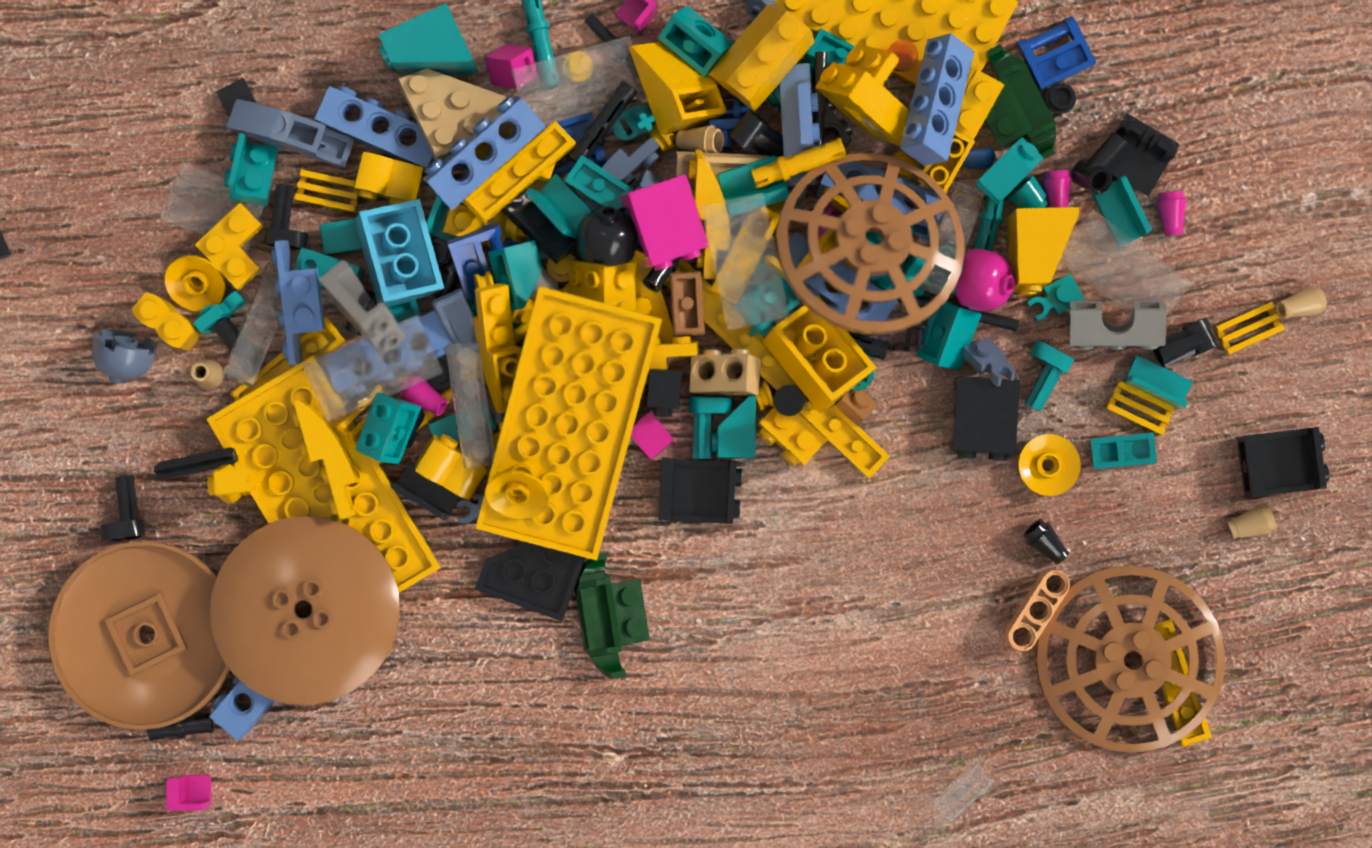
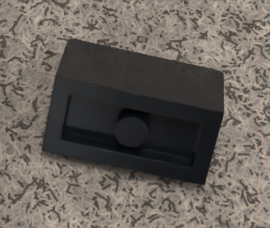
M411 461L399 480L391 485L392 489L442 520H448L457 502L461 499L460 496L442 485L415 471V463Z

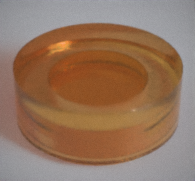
M897 40L888 49V51L893 52L900 59L893 69L897 72L911 70L918 60V50L911 41Z

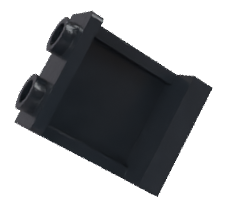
M955 377L953 390H956L952 445H950V451L958 452L957 458L976 459V453L988 454V460L1007 461V455L1016 454L1020 380L1010 381L1009 379H1002L1001 385L995 386L990 381V378Z
M1319 427L1236 437L1244 498L1327 488L1326 482L1329 481L1330 474L1327 464H1324L1322 451L1325 450V439L1323 434L1319 432Z
M662 458L658 520L733 524V518H739L740 499H734L735 487H741L742 469L736 468V462Z

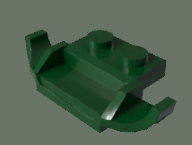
M1001 44L987 50L989 61L998 78L997 81L1005 84L985 119L999 149L1027 135L1030 143L1036 147L1038 153L1044 159L1054 155L1056 146L1055 119L1051 115L1028 66L1018 57L1005 50Z
M607 553L598 554L597 560L589 558L586 560L578 577L577 588L574 590L584 651H587L591 661L605 676L614 679L626 676L618 652H622L621 645L650 640L640 579L611 583V578H606L605 573Z

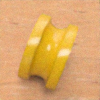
M486 271L483 276H480L478 273L474 274L476 289L494 285L490 271Z
M766 380L762 381L759 386V396H756V402L760 411H763L766 405L774 406V400Z

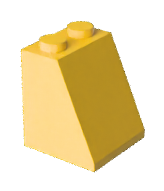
M1079 207L1021 208L1014 210L1007 217L1008 261L1014 272L1015 288L1013 291H1018V296L1036 295V292H1041L1042 288L1051 283L1079 216Z

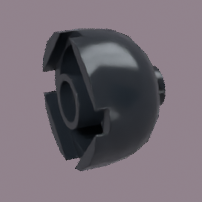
M609 206L602 207L587 213L578 224L575 250L579 257L585 261L594 264V259L604 261V266H616L631 261L635 257L638 233L634 222L624 212Z

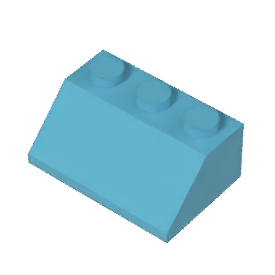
M420 199L358 213L355 224L377 304L383 302L387 307L414 301L444 289Z

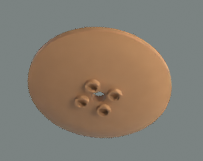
M298 516L278 520L261 527L246 537L234 548L222 565L215 580L210 602V621L214 641L222 659L231 672L242 683L258 694L275 701L296 705H310L335 700L364 684L376 673L388 656L396 638L400 619V598L396 579L380 550L368 538L350 526L332 519L315 516ZM303 600L308 601L312 606L311 615L305 619L299 618L295 613L297 603Z
M139 541L116 545L99 552L80 565L59 592L49 623L48 642L52 664L60 683L68 695L78 706L95 718L110 725L127 729L146 730L168 726L186 719L204 707L219 691L230 671L217 649L211 629L210 602L217 575L208 565L193 554L176 546L159 542ZM145 625L150 626L155 633L154 639L150 643L143 642L139 635L141 628Z

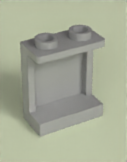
M344 259L319 278V281L339 311L381 357L389 350L397 347L399 342L405 338L401 328L383 302L379 303L371 311L365 312L362 306L368 303L371 298Z

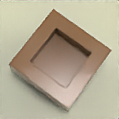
M851 389L835 406L853 423L859 426L878 404L865 391Z

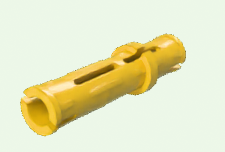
M841 138L793 156L786 158L784 156L778 157V161L752 169L751 171L757 188H761L782 179L788 181L793 175L834 160L845 158L847 155Z

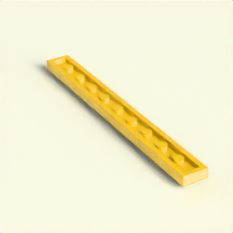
M681 258L679 268L675 273L696 272ZM669 275L663 284L671 291ZM701 276L704 323L731 349H746L750 351V355L760 358V376L775 391L784 385L798 387L762 342L765 336L762 337L758 333L750 338L747 333L752 328L742 314L727 300L710 293L709 291L712 286ZM804 394L805 404L799 414L818 430L866 478L870 479L891 456L839 410L835 403L822 413H819Z

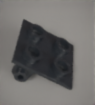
M1126 113L1115 134L1128 142L1132 147V151L1116 168L1112 176L1118 179L1126 175L1131 187L1149 196L1169 161L1178 152L1179 143Z

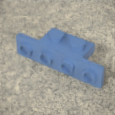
M808 63L796 64L780 82L784 158L814 148V142H820L819 123H813V112H818L817 93H811L810 65ZM812 169L791 176L790 180L785 181L786 186H796ZM816 178L813 181H811L808 185L816 184Z
M279 240L275 241V248H272V261L274 266H278L279 279H276L275 288L277 296L281 297L283 310L279 311V321L281 327L285 328L286 341H283V354L285 359H289V365H298L303 362L300 333L325 330L318 268L292 271L289 241Z

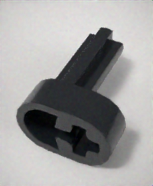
M281 183L276 184L271 227L265 229V245L275 247V241L288 240L290 249L300 250L301 247L307 248L308 233L289 230L294 186Z
M134 475L116 477L120 522L100 525L101 541L114 542L145 537L144 520H139Z

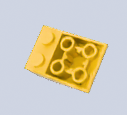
M663 42L632 45L629 47L660 134L703 127L709 124V120L717 119L727 113L715 81L709 75L704 77Z

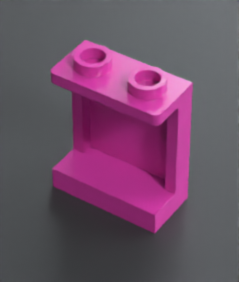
M686 174L620 196L623 208L629 207L646 257V260L642 261L644 268L654 266L655 271L672 266V259L682 256L683 261L701 256L700 250L709 247Z

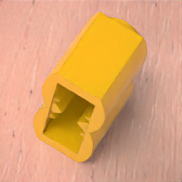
M363 152L353 190L359 192L358 197L366 200L377 201V197L388 199L389 205L416 200L424 168L377 154Z
M145 292L132 308L133 314L142 324L156 329L159 337L172 347L189 351L202 336V333L196 328L192 320L179 315L176 308L169 301L157 295Z
M433 434L415 464V471L425 478L442 485L456 495L470 500L488 470V466L484 462L485 457L472 449H469L468 452L461 450L457 447L458 442L446 434H442L441 437Z

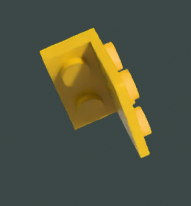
M775 407L757 424L761 429L758 435L770 446L776 443L784 451L780 455L793 467L797 464L801 467L805 466L809 459L827 441L799 413L794 416H784Z

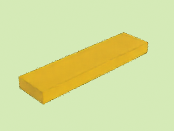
M553 121L467 196L463 203L485 224L576 146V142L556 121Z
M328 317L324 318V331L307 332L300 337L303 361L314 355L319 363H321L323 359H326L347 342ZM282 352L230 394L237 401L296 365H289V359H285Z
M1171 619L1155 623L1153 629L1159 632L1165 640L1177 635ZM1182 648L1170 652L1171 669L1187 676L1188 666ZM1168 681L1164 682L1161 690L1166 705L1177 696L1182 687ZM1191 691L1183 704L1170 714L1175 731L1180 730L1189 723L1202 708L1197 693ZM1206 718L1194 730L1179 740L1181 747L1212 738Z

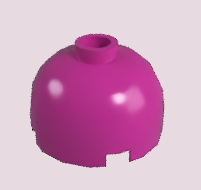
M983 249L969 251L964 256L962 276H959L956 284V295L959 303L964 307H968L969 310L982 312L992 311L1003 306L1015 288L1014 272L1010 262L1000 253Z

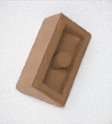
M701 272L670 273L674 336H703L705 334Z

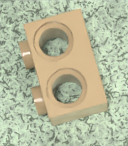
M732 349L731 354H721L722 351L703 350V355L691 356V393L700 396H759L761 359L750 355L749 350ZM714 366V374L709 379L708 372ZM742 366L743 372L739 378H736V371Z

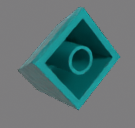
M447 3L378 34L382 44L377 47L384 62L387 63L390 70L395 68L400 76H408L426 68L447 76H470L479 73Z

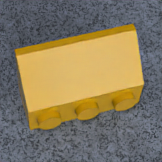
M767 4L710 70L708 75L755 112L815 43L812 31L787 10Z
M816 296L817 299L824 303L819 296ZM805 305L773 327L762 340L819 413H822L877 368L847 330L827 323L812 313Z

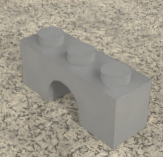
M1165 300L1133 301L1131 317L1121 324H1112L1104 319L1102 315V301H1070V346H1076V348L1082 350L1093 349L1095 346H1107L1113 350L1125 349L1126 346H1139V348L1145 350L1166 346L1167 310Z

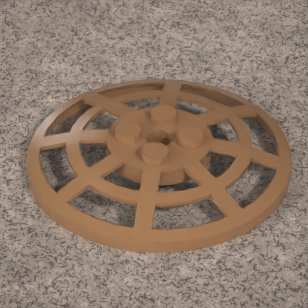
M878 153L848 154L845 158L834 160L812 169L796 184L789 194L780 214L777 228V253L781 269L790 288L812 313L827 323L847 331L882 335L900 332L918 325L932 316L945 303L955 288L962 271L965 254L964 234L960 218L952 201L942 187L928 174L916 166L892 156ZM853 161H877L887 164L884 177L864 175L846 179L837 165ZM899 169L908 171L922 180L937 194L940 200L926 205L923 199L912 189L897 181ZM825 172L835 185L822 195L815 205L813 212L795 209L794 205L805 187L818 175ZM866 184L882 186L878 200L861 201L853 187ZM894 190L909 198L918 209L903 215L899 209L891 205ZM839 193L842 194L850 206L841 219L822 214L828 203ZM948 211L956 234L955 260L938 252L939 233L933 216ZM925 220L929 232V248L912 242L910 226ZM789 221L808 224V247L813 261L797 270L792 262L788 246ZM818 226L835 231L836 248L823 255L818 243ZM869 231L877 232L881 236L882 242L878 245H873L867 241L865 234ZM908 254L925 260V264L920 272L909 282H907L899 267ZM843 260L848 267L857 272L853 286L839 278L829 266ZM934 265L951 272L941 292L928 305L919 309L912 291L916 290L927 279ZM820 272L823 278L834 288L850 296L845 313L841 314L822 303L808 290L803 281ZM889 274L895 286V289L886 291L866 290L870 276ZM900 298L908 315L900 319L888 321L856 319L862 300L885 302Z
M1128 565L1109 567L1093 572L1070 586L1068 593L1037 640L1036 664L1043 694L1053 712L1064 725L1079 737L1096 746L1112 751L1135 753L1166 747L1184 738L1202 722L1210 712L1220 692L1224 678L1225 652L1218 623L1209 607L1194 590L1184 582L1165 572L1148 567ZM1133 575L1149 577L1157 581L1151 597L1136 594L1112 597L1105 579ZM1091 585L1094 586L1101 602L1089 609L1077 622L1074 629L1056 622L1061 611L1071 599ZM1170 585L1178 589L1192 600L1202 612L1207 622L1190 629L1178 612L1163 603L1168 586ZM1140 604L1148 607L1141 623H1124L1117 606ZM1102 612H1106L1112 627L1100 639L1083 633L1094 618ZM1159 612L1164 613L1173 620L1180 629L1181 634L1165 640L1159 632L1153 629ZM1051 633L1069 640L1066 654L1069 679L1052 685L1047 666L1048 642ZM1212 634L1215 642L1217 659L1212 686L1196 680L1199 665L1196 641ZM1078 644L1095 651V669L1078 675L1076 663ZM1186 645L1189 653L1187 676L1171 669L1170 653ZM1130 651L1138 652L1141 657L1139 666L1134 669L1127 668L1124 663V657ZM1101 681L1113 692L1106 709L1089 696L1084 689L1085 686ZM1165 681L1182 687L1177 696L1160 709L1154 692ZM1075 691L1084 705L1101 717L1094 734L1085 730L1068 715L1059 703L1057 696ZM1191 691L1207 697L1203 707L1195 717L1180 730L1170 735L1164 718L1178 709ZM1125 697H1142L1148 714L1125 716L1118 714ZM1113 723L1130 726L1152 723L1158 740L1148 743L1128 744L1107 740L1106 737Z

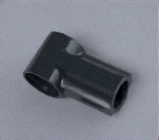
M751 109L747 110L729 133L739 145L749 151L753 149L761 155H775L777 158L784 156L783 135L771 128L764 118Z
M1112 133L1090 159H1082L1075 164L1071 172L1072 181L1095 195L1105 193L1111 186L1112 173L1129 155L1132 147L1119 135Z
M1207 317L1181 328L1182 331L1166 337V346H1158V348L1153 349L1155 357L1162 367L1175 364L1191 355L1197 356L1220 345Z

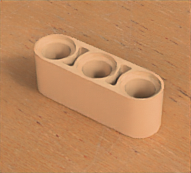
M1046 570L1038 576L1004 631L1005 642L1011 648L1026 651L1035 645L1070 588L1069 578L1064 572ZM1052 575H1056L1060 580V587L1055 592H1050L1046 587L1047 579ZM1039 601L1044 607V612L1039 618L1034 619L1030 614V606L1034 602ZM1018 628H1024L1027 632V639L1024 643L1017 645L1013 640V633Z

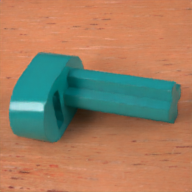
M634 104L623 111L611 128V131L615 137L628 141L645 131L652 130L651 124L655 121V118L647 107ZM622 118L629 125V130L631 131L629 134H626L619 122Z
M1036 340L1029 354L1046 365L1024 404L1041 412L1062 372L1068 373L1074 359L1052 346Z
M689 397V413H693V459H711L712 413H732V397Z

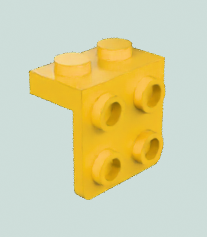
M579 260L571 262V269L568 275L571 294L636 311L635 262H626L616 266H604V263L594 262L592 264Z

